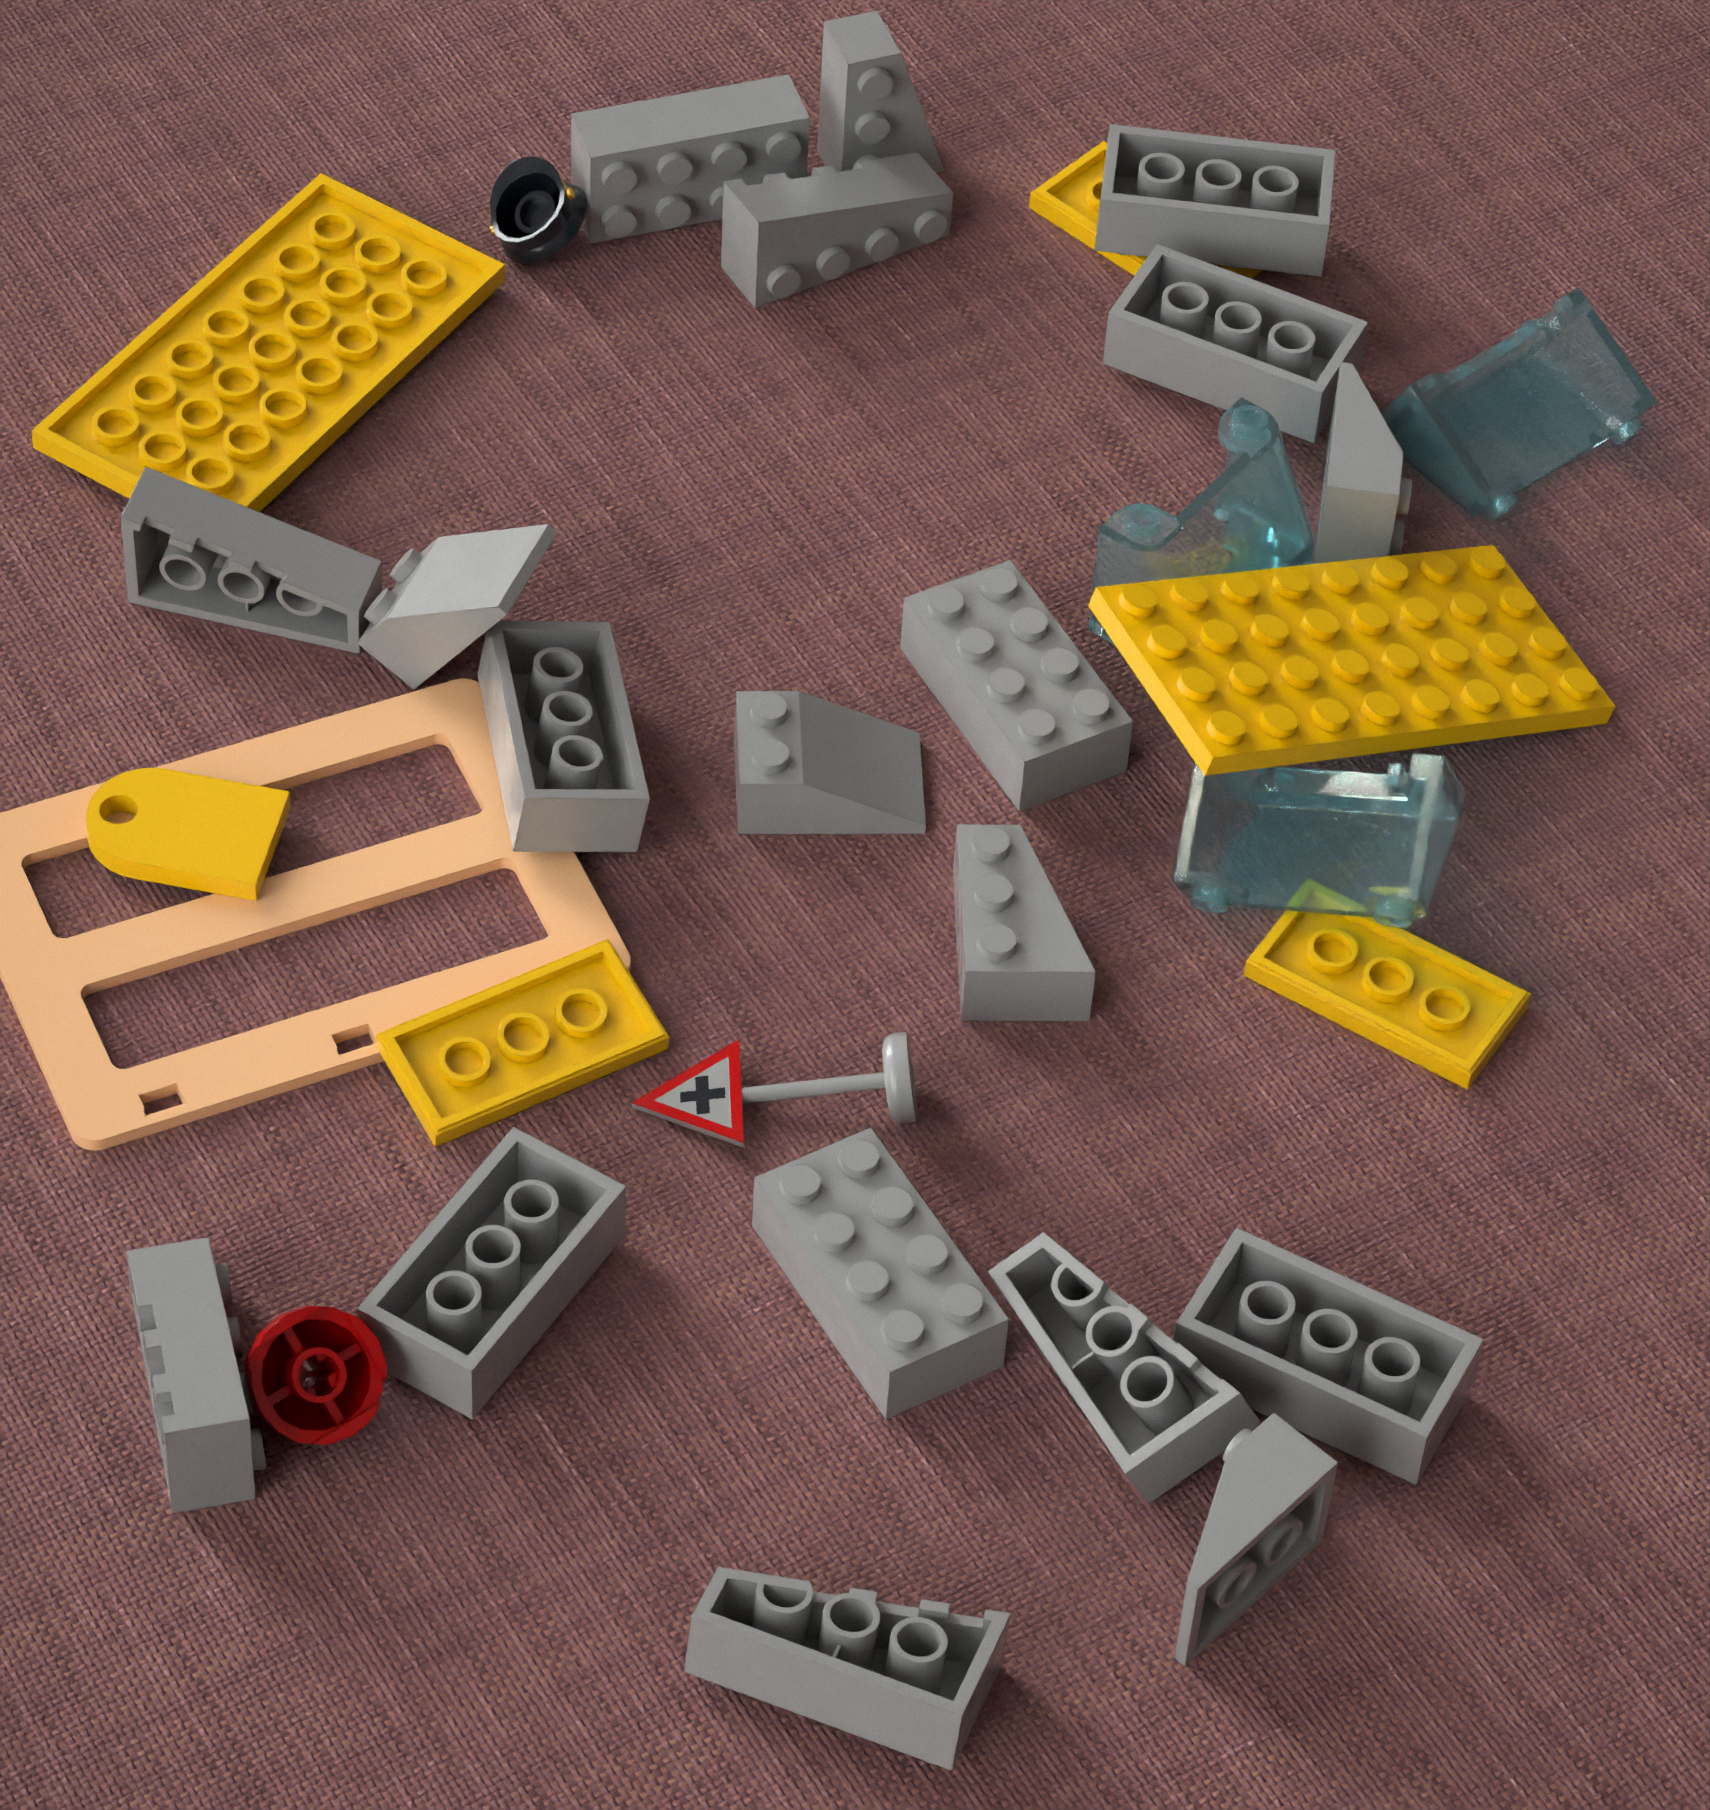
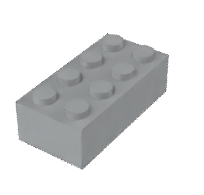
M787 74L572 113L571 184L582 188L587 197V209L582 227L589 243L720 220L723 217L724 181L742 179L746 185L763 183L765 175L785 172L790 179L807 177L810 117L790 75Z
M1110 124L1095 251L1148 257L1156 244L1210 264L1322 277L1330 226L1336 150Z
M1156 244L1108 313L1103 364L1315 443L1332 417L1340 363H1353L1358 374H1360L1368 322Z
M1011 560L904 598L900 642L901 651L1019 812L1127 771L1133 725L1132 719Z
M498 621L486 631L478 669V679L513 852H637L650 797L610 622Z
M513 1127L357 1308V1317L379 1339L387 1362V1373L473 1420L625 1236L626 1186Z
M871 1127L754 1177L752 1227L886 1420L1003 1368L1009 1323L1008 1317Z
M1235 1228L1176 1322L1174 1341L1177 1344L1180 1343L1220 1379H1224L1240 1392L1251 1409L1268 1417L1275 1413L1294 1429L1415 1485L1419 1482L1473 1388L1484 1339L1238 1228Z

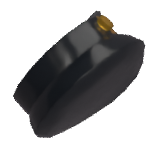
M535 156L516 159L502 170L493 186L490 199L491 232L500 239L506 256L515 263L532 264L545 260L565 248L577 235L585 219L587 209L586 194L582 188L563 182L556 168L547 160Z

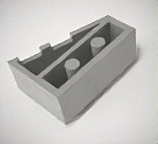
M878 11L824 21L817 152L824 165H832L837 172L852 170L857 161L918 152L936 173L943 172L945 170L902 53Z
M957 824L953 864V889L961 1021H1090L1096 971L1022 826Z

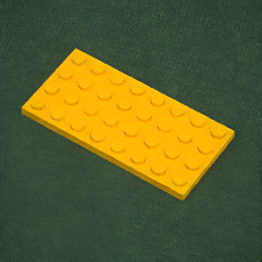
M320 173L31 431L33 448L129 499L146 466L261 512L505 282V264Z
M1494 545L1100 586L1095 588L1088 605L1204 776L1607 724L1616 707Z

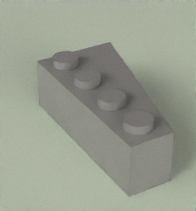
M918 152L857 161L854 168L847 171L837 172L832 165L813 168L811 176L790 179L785 172L764 176L763 183L746 185L742 179L724 181L721 268L750 303L757 308L950 235L953 192Z
M1044 1232L988 1271L1123 1472L1148 1504L1224 1452L1231 1440L1241 1430L1245 1428L1255 1430L1261 1424L1240 1392L1224 1379H1220L1212 1373L1196 1356L1180 1343L1177 1344L1146 1315L1113 1292L1103 1280Z
M208 1237L127 1250L131 1296L172 1513L256 1499L254 1471L266 1469L265 1454L260 1428L250 1429L249 1414L254 1413L244 1386L245 1372L239 1373L236 1358L243 1357L237 1316L227 1318L224 1304L232 1303L231 1285L226 1262L214 1264Z
M718 1567L691 1616L684 1672L952 1771L1001 1668L1011 1613L985 1609L984 1618L949 1613L950 1603L921 1599L919 1608L876 1601L877 1592L850 1587L849 1593L828 1594L813 1591L811 1581Z

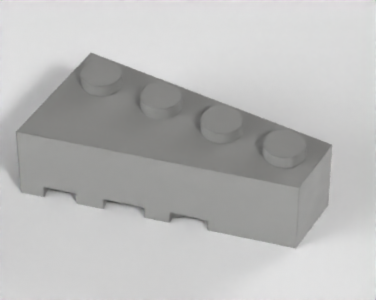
M145 466L121 515L129 603L353 653H361L362 647L357 643L370 624L364 617V614L371 603L382 592L380 560Z

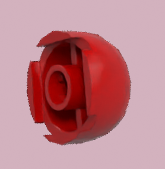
M302 1306L278 1315L257 1334L246 1357L244 1386L252 1409L272 1432L295 1443L330 1445L354 1436L375 1416L380 1405L378 1400L383 1392V1380L387 1378V1362L379 1339L360 1318L334 1307ZM304 1361L309 1364L311 1370H306L304 1368ZM306 1378H311L307 1385L302 1386Z

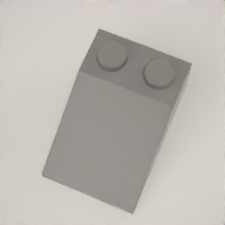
M1340 363L1327 445L1314 564L1401 555L1405 521H1398L1395 518L1396 514L1408 515L1412 479L1401 478L1403 451L1353 363Z
M549 524L438 537L420 553L411 548L390 573V577L396 581L392 590L390 591L388 588L383 590L365 612L364 617L370 624L357 644L412 689H416L508 614L556 536L557 531Z
M736 691L734 752L738 834H925L926 819L919 732L800 691Z
M1275 1413L1271 1414L1255 1430L1250 1428L1241 1430L1231 1440L1223 1454V1461L1225 1463L1186 1585L1174 1659L1184 1667L1323 1540L1338 1462Z

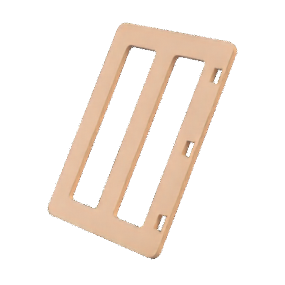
M467 678L451 680L154 767L284 790L432 745L440 744L449 748L482 810L479 814L267 877L263 882L257 901L211 894L69 938L56 937L49 927L24 869L31 864L89 848L85 820L86 809L93 794L105 782L0 813V978L68 1131L78 1146L87 1150H104L383 1062L384 1059L376 1047L377 1033L608 938L631 973L630 953L575 852H513L479 682ZM116 812L108 815L104 820L114 824H121L132 820L135 816L126 812ZM502 868L515 872L548 934V937L543 940L127 1069H119L111 1063L83 1001L87 995ZM366 1034L370 1035L374 1043L340 1055L336 1045L337 1043ZM178 1094L181 1105L145 1115L143 1104Z

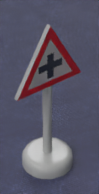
M908 1032L889 1034L884 1039L882 1045L883 1072L742 1088L740 1040L738 1039L631 1103L632 1108L743 1148H745L743 1104L885 1088L888 1109L892 1119L900 1124L918 1122L916 1086Z

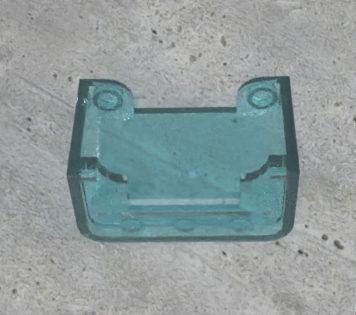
M1580 288L1558 299L1553 304L1554 308L1544 317H1539L1536 320L1531 319L1524 323L1510 337L1446 374L1442 375L1440 372L1433 376L1430 373L1414 382L1381 412L1403 451V460L1474 518L1485 513L1490 521L1496 519L1520 502L1515 494L1609 438L1615 446L1623 443L1645 427L1640 417L1657 403Z
M1241 397L1219 420L1218 438L1221 444L1228 449L1226 469L1185 509L1174 517L1153 505L1137 503L1123 507L1099 528L1092 595L1095 588L1100 586L1311 564L1314 551V535L1280 428L1275 418L1266 410ZM1090 609L1088 630L1114 644Z
M1412 754L1410 771L1408 773L1402 764L1389 763L1387 774L1270 767L1204 776L1195 762L1173 882L1185 896L1191 898L1190 904L1194 908L1210 913H1224L1228 911L1229 906L1373 917L1376 922L1386 926L1397 928L1409 927L1412 925L1413 920L1421 919L1427 915L1462 819L1466 792L1442 755Z

